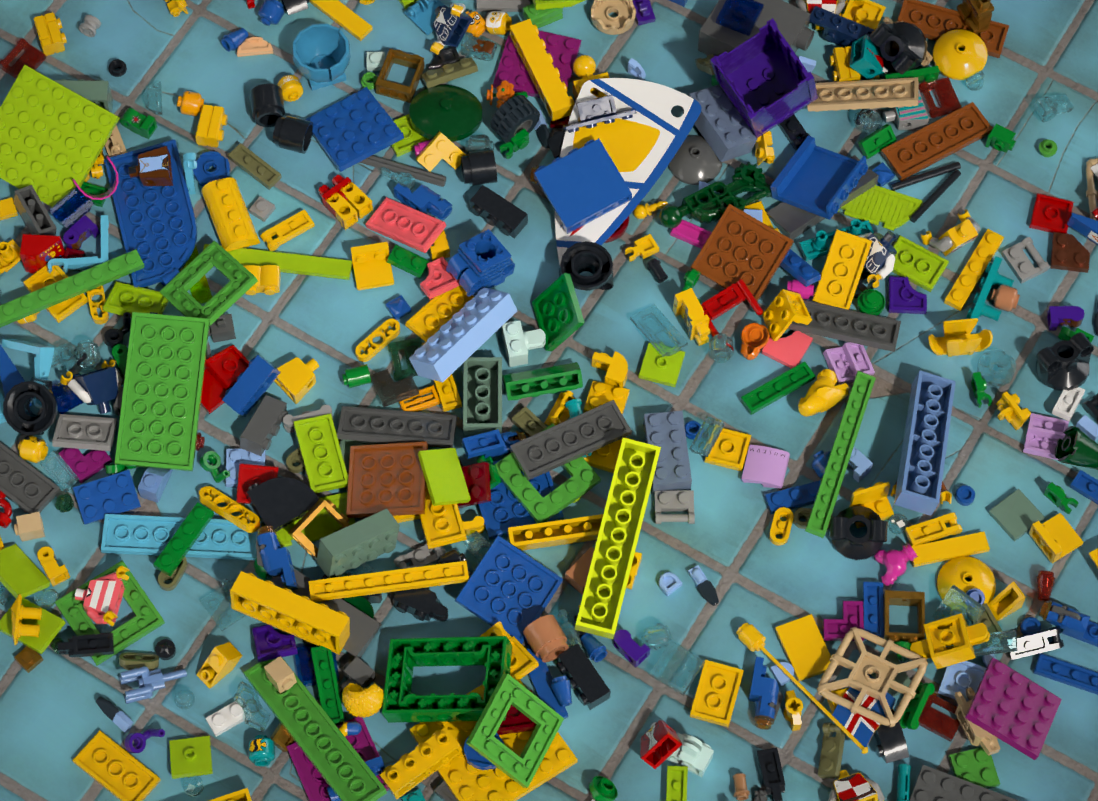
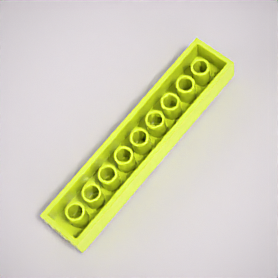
M627 438L622 439L574 630L609 639L614 638L661 449L659 446Z

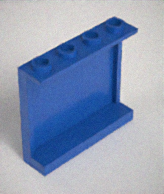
M808 135L771 184L772 198L830 220L838 212L843 201L847 200L851 190L857 186L862 175L866 174L868 170L866 156H863L860 161L816 146L815 138Z
M600 139L588 141L584 147L571 150L567 156L554 159L552 164L548 166L543 165L534 173L535 181H538L559 216L566 234L632 200V192Z

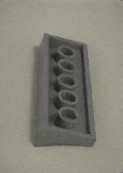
M856 155L851 157L854 160L860 161ZM868 168L866 174L862 175L857 186L851 190L847 200L843 201L840 208L877 185L879 175ZM784 202L767 212L769 219L779 231L792 240L825 219Z
M294 568L298 589L292 592L296 595L310 598L308 581L313 580ZM281 574L273 576L270 580L275 586L289 589L283 585ZM342 598L315 602L325 604L336 612H344L350 617V636L343 649L355 657L361 658L382 624Z

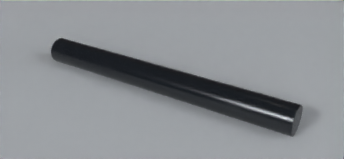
M959 162L893 183L890 186L892 191L955 171L956 169H961V165Z
M956 169L909 217L910 221L915 223L961 175V172Z

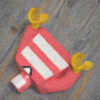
M119 566L116 572L99 577L96 580H91L87 590L76 589L75 600L84 601L83 607L87 616L96 624L114 626L125 590L123 581L120 580L127 581L129 579V576L125 573L130 571V569Z

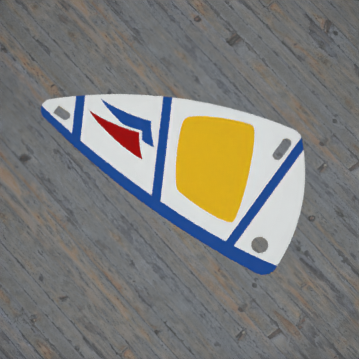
M602 78L588 80L583 84L568 124L580 121L576 103L598 98L591 94L590 90L592 88H596L606 95L612 94L617 112L634 108L637 113L633 114L632 118L622 120V117L616 118L615 122L604 124L603 121L597 123L596 127H579V131L568 133V130H566L560 157L567 156L575 148L580 149L584 147L585 143L590 140L600 139L632 192V200L569 234H566L563 229V223L555 211V233L559 265L562 255L567 248L585 241L602 245L633 212L667 168L701 113V105L698 101L667 86L638 79ZM679 105L684 109V114L681 117H674L672 115L671 109L674 106Z

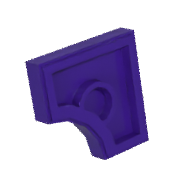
M889 276V313L926 314L927 295L914 290L909 284L908 277Z
M271 625L252 628L258 662L277 659L280 656L286 657L298 654L294 635L280 634Z

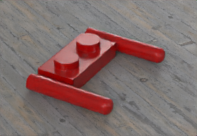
M743 279L727 287L701 305L704 315L707 314L710 319L708 327L715 341H720L721 335L711 320L718 318L745 301V299H747L757 315L763 314L762 308Z

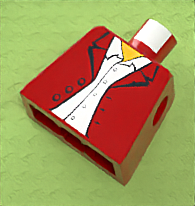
M662 720L654 722L650 729L641 737L640 758L656 769L682 745L676 731Z

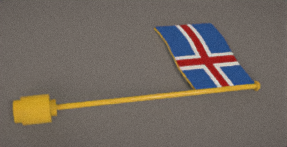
M744 623L739 627L736 632L738 639L751 652L762 650L862 750V754L868 752L867 745L881 724L858 713L853 714L851 710L839 704L836 706L833 714H831L764 648L766 638L752 624ZM850 687L842 697L854 703L860 691ZM887 692L885 697L892 710L896 699ZM866 694L860 706L886 717L880 701Z

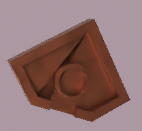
M1054 232L1052 236L1050 268L1088 273L1089 251L1072 234Z

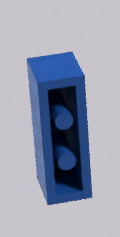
M257 355L249 362L248 368L237 377V382L233 387L226 391L225 397L222 400L238 414L246 417L281 372L265 358Z

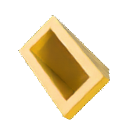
M1012 582L987 605L998 622L1022 608L1026 597L1017 584Z

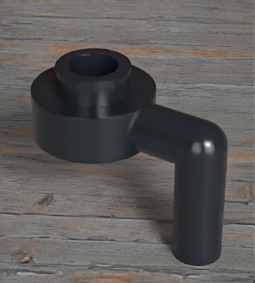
M126 312L123 314V326L119 330L109 329L105 332L104 342L108 347L113 348L117 344H123V335L131 328L130 313Z

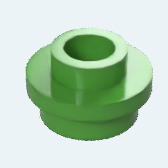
M373 72L365 73L361 78L362 87H367L369 90L375 89L378 76Z
M1049 139L1043 140L1039 144V152L1044 157H1051L1057 152V144Z

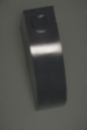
M288 477L273 478L260 485L255 483L246 492L247 499L268 533H275L302 518L319 500L315 492L308 485Z

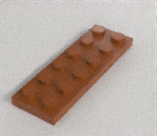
M904 0L897 22L903 21L916 25L921 29L925 38L935 41L951 30L963 29L970 31L965 23L966 21L963 20L958 11L919 0ZM991 20L988 30L976 34L985 43L987 55L1000 58L1009 25Z
M972 102L881 150V155L900 181L989 135L993 128Z

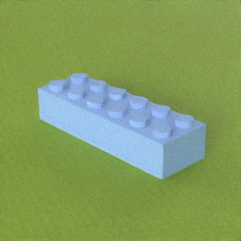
M485 287L479 290L474 298L468 301L459 312L455 313L446 324L440 327V330L428 338L427 342L409 358L418 376L443 383L518 311L510 294Z

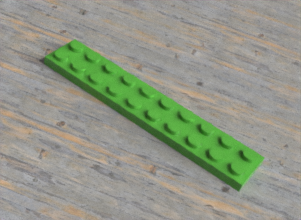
M275 659L259 662L243 672L245 678L341 801H376L387 794L386 788L295 673L297 683L290 689L279 693L267 678L264 666Z

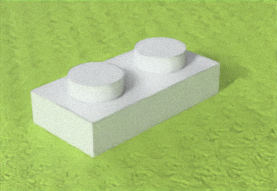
M1078 387L1069 391L1063 390L1053 408L1052 414L1070 421L1085 393V389Z
M240 698L205 719L217 737L250 718L251 714Z

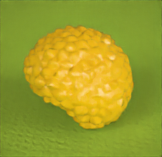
M349 683L342 691V702L352 716L370 717L382 708L384 692L376 684L363 689L357 683Z

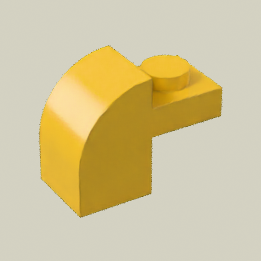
M616 351L613 357L606 353L594 352L592 367L607 371L605 384L624 388L628 374V364L624 356Z

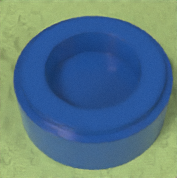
M967 485L960 486L955 494L957 503L962 506L972 504L975 498V491Z
M1027 617L1020 626L1021 633L1026 635L1041 630V623L1034 617Z

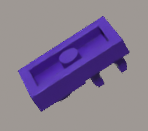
M632 0L636 8L635 18L638 26L655 22L656 18L650 0Z

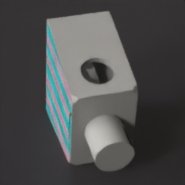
M920 91L918 106L893 107L890 111L883 112L885 123L895 121L898 130L922 129L928 126L929 117Z

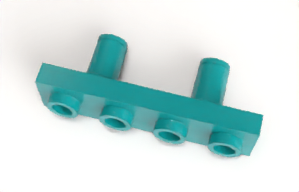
M853 219L851 226L839 229L856 236L870 232L874 233L868 220L861 222L859 219ZM820 230L816 233L815 238L799 242V248L805 261L827 255L836 231L826 234L825 231Z
M995 256L993 263L989 261L985 271L988 273L987 278H982L979 285L982 288L981 293L976 292L973 303L976 305L974 309L970 307L966 318H979L982 315L998 321L1002 311L986 305L985 301L991 286L1003 284L1012 287L1014 280L1000 275L998 272L1002 258Z

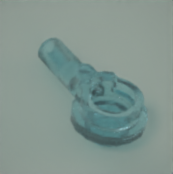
M382 168V175L397 181V184L399 183L403 187L406 186L410 190L414 188L415 178L411 174L403 172L398 174L387 168Z

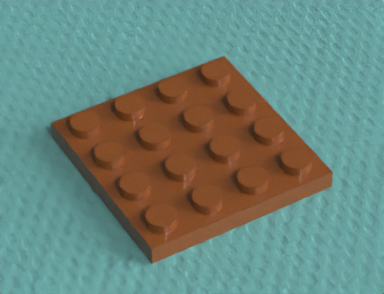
M729 204L690 268L700 271L701 275L725 289L743 279L758 302L794 241Z
M427 441L350 446L347 518L369 517L385 509H388L392 516L425 514L426 481L418 453L419 451L428 450Z

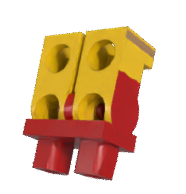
M338 174L332 179L334 187L330 189L327 185H323L318 189L323 205L339 220L345 230L358 222V218L362 219L373 211L372 200L351 182L349 177L343 178Z

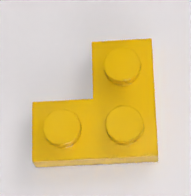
M439 131L417 156L416 160L429 172L433 170L442 158L456 170L461 164V156L467 155Z

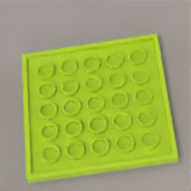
M24 65L0 107V178L19 189L32 185L43 203L66 214L79 191L72 179H75L81 188L120 118Z

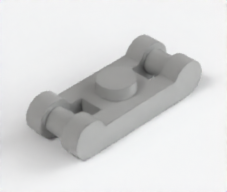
M323 405L320 410L313 412L306 411L294 417L290 414L285 415L283 418L284 429L288 433L295 432L293 421L331 414L333 419L332 408L329 405Z
M426 544L404 556L397 557L394 563L400 569L429 566L439 562V556L447 552L441 546L428 549ZM434 550L436 553L431 556L429 552ZM411 562L413 566L408 567L406 563Z

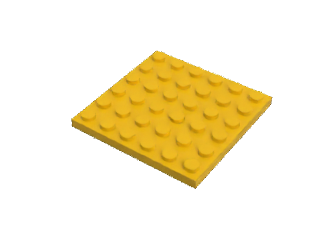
M482 684L467 693H478L483 700L484 686ZM477 721L420 722L409 729L418 744L422 741H427L436 730L445 727L448 728L458 741L463 752L437 770L457 801H517L578 762L576 756L557 732L529 787L523 788L499 768L480 770L467 763L464 754V744ZM533 731L499 735L505 746L520 757Z

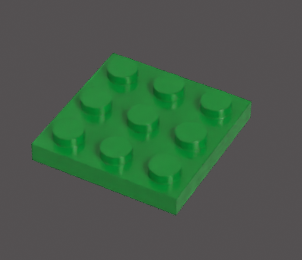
M562 274L532 301L539 328L546 335V351L556 349L585 323L570 274Z

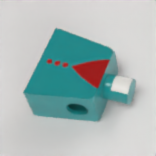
M864 35L852 42L849 66L867 79L877 75L880 78L885 77L888 70L883 66L884 58L881 50L870 38Z

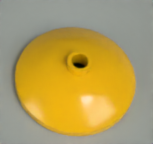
M963 29L944 33L936 41L933 49L935 66L939 67V71L944 76L954 80H967L977 76L985 67L988 56L983 40L975 33Z
M963 556L949 560L943 565L937 576L936 585L940 598L947 606L959 612L969 613L970 610L975 609L969 607L965 602V594L969 589L978 588L984 593L985 601L982 605L992 601L996 591V581L991 569L985 563L973 557ZM969 577L971 581L968 582L965 580V578Z

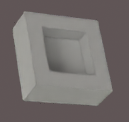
M260 196L250 207L249 213L265 222L275 210V205Z

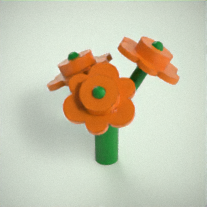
M504 80L501 85L497 86V93H493V84H491V89H487L485 96L486 100H490V105H492L493 97H497L499 99L497 101V108H499L508 99L518 95H524L527 98L528 94L525 91L515 93L513 90L514 85Z

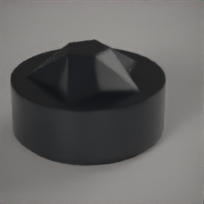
M163 639L157 643L155 651L161 660H170L176 654V647L171 640Z

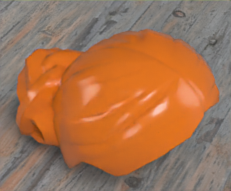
M750 323L743 328L740 353L747 360L755 359L760 353V349L766 346L770 338L769 330L764 325L758 323Z

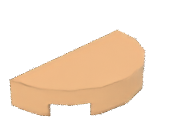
M261 37L247 38L237 49V57L273 54L271 44Z

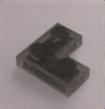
M388 369L370 375L371 382L383 407L419 394L412 376L393 382Z

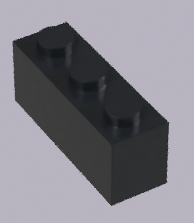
M484 185L470 199L471 212L476 216L484 218L489 225L498 227L506 236L510 235L515 239L528 223V214Z
M578 643L558 655V663L556 665L562 674L565 673L568 680H570L571 688L573 690L576 689L579 693L578 698L583 706L587 705L591 710L610 698V689Z

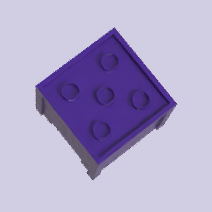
M773 18L759 29V33L729 53L725 51L718 57L714 56L710 59L716 81L756 138H759L818 99L813 75L803 66L778 30L777 23Z

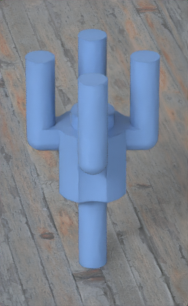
M144 666L120 672L121 677L119 679L121 685L138 681L139 685L137 689L125 691V702L128 704L151 698L153 691L165 688L164 682L186 677V670L181 669L162 674L161 669L149 671L148 667Z

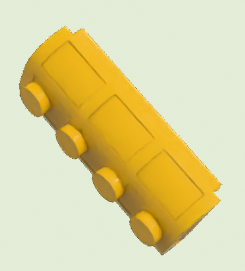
M230 177L223 178L204 185L201 193L222 248L228 252L260 244L236 179Z

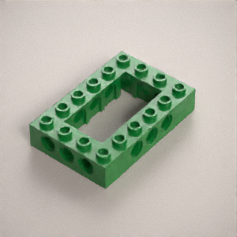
M508 637L390 639L382 714L388 723L478 721L502 675L506 673L510 675L512 645ZM484 665L486 668L485 681H483V700L478 693L474 692L466 695H455V693L436 695L431 693V695L416 696V694H411L414 667Z

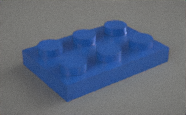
M129 470L73 487L84 525L105 519V514H122L141 508Z

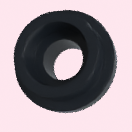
M115 59L108 67L109 73L114 77H121L126 73L127 66L122 60Z

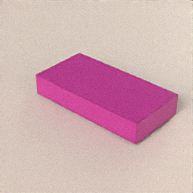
M682 219L679 226L672 228L670 235L702 249L712 232Z

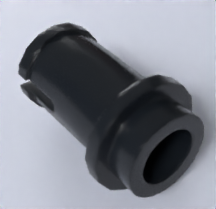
M654 258L647 263V269L653 273L658 283H662L668 279V275L661 267L660 260Z

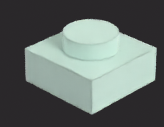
M367 52V71H381L385 61V52Z

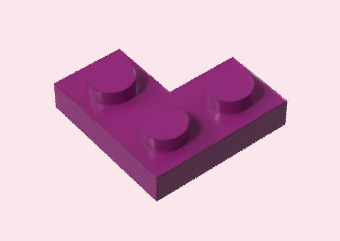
M65 448L57 454L80 484L105 468V465L112 463L110 456L101 450H92L84 456L79 449Z
M843 601V619L823 620L824 641H842L852 627L864 630L863 601Z

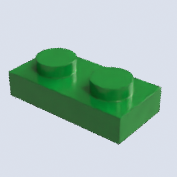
M886 124L860 140L858 144L863 156L869 159L882 149L896 142L897 139L891 125Z
M398 245L394 246L387 259V263L418 278H421L427 263H429L428 260Z

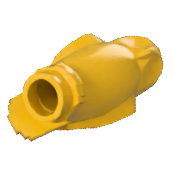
M823 369L818 373L817 380L811 385L806 396L799 400V413L809 417L827 411L849 395V386L846 383L835 386L837 384L835 372L830 369Z

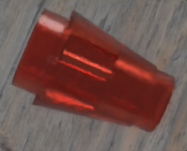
M1038 572L1036 576L1038 600H1050L1056 580L1053 572Z

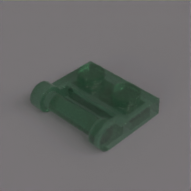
M420 337L392 342L387 345L388 351L391 352L395 381L418 376L409 358L418 348L423 346ZM401 349H404L408 368L402 370L398 353Z

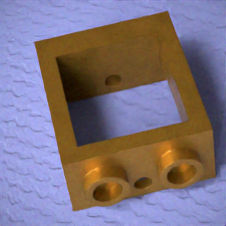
M389 49L375 84L376 94L411 103L425 68L424 58L416 54L404 53L401 50ZM393 63L416 69L410 87L387 81Z
M319 499L288 532L314 560H317L318 548L301 531L323 508L342 526L339 530L350 526L348 524L350 520L343 513L339 514L335 510L336 506L329 499Z
M885 590L883 595L884 639H890L894 642L905 641L911 644L924 640L925 592ZM889 605L917 606L918 634L889 632Z

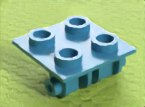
M418 0L404 11V14L426 35H429L434 31L433 23L437 17L435 9L444 4L440 0Z

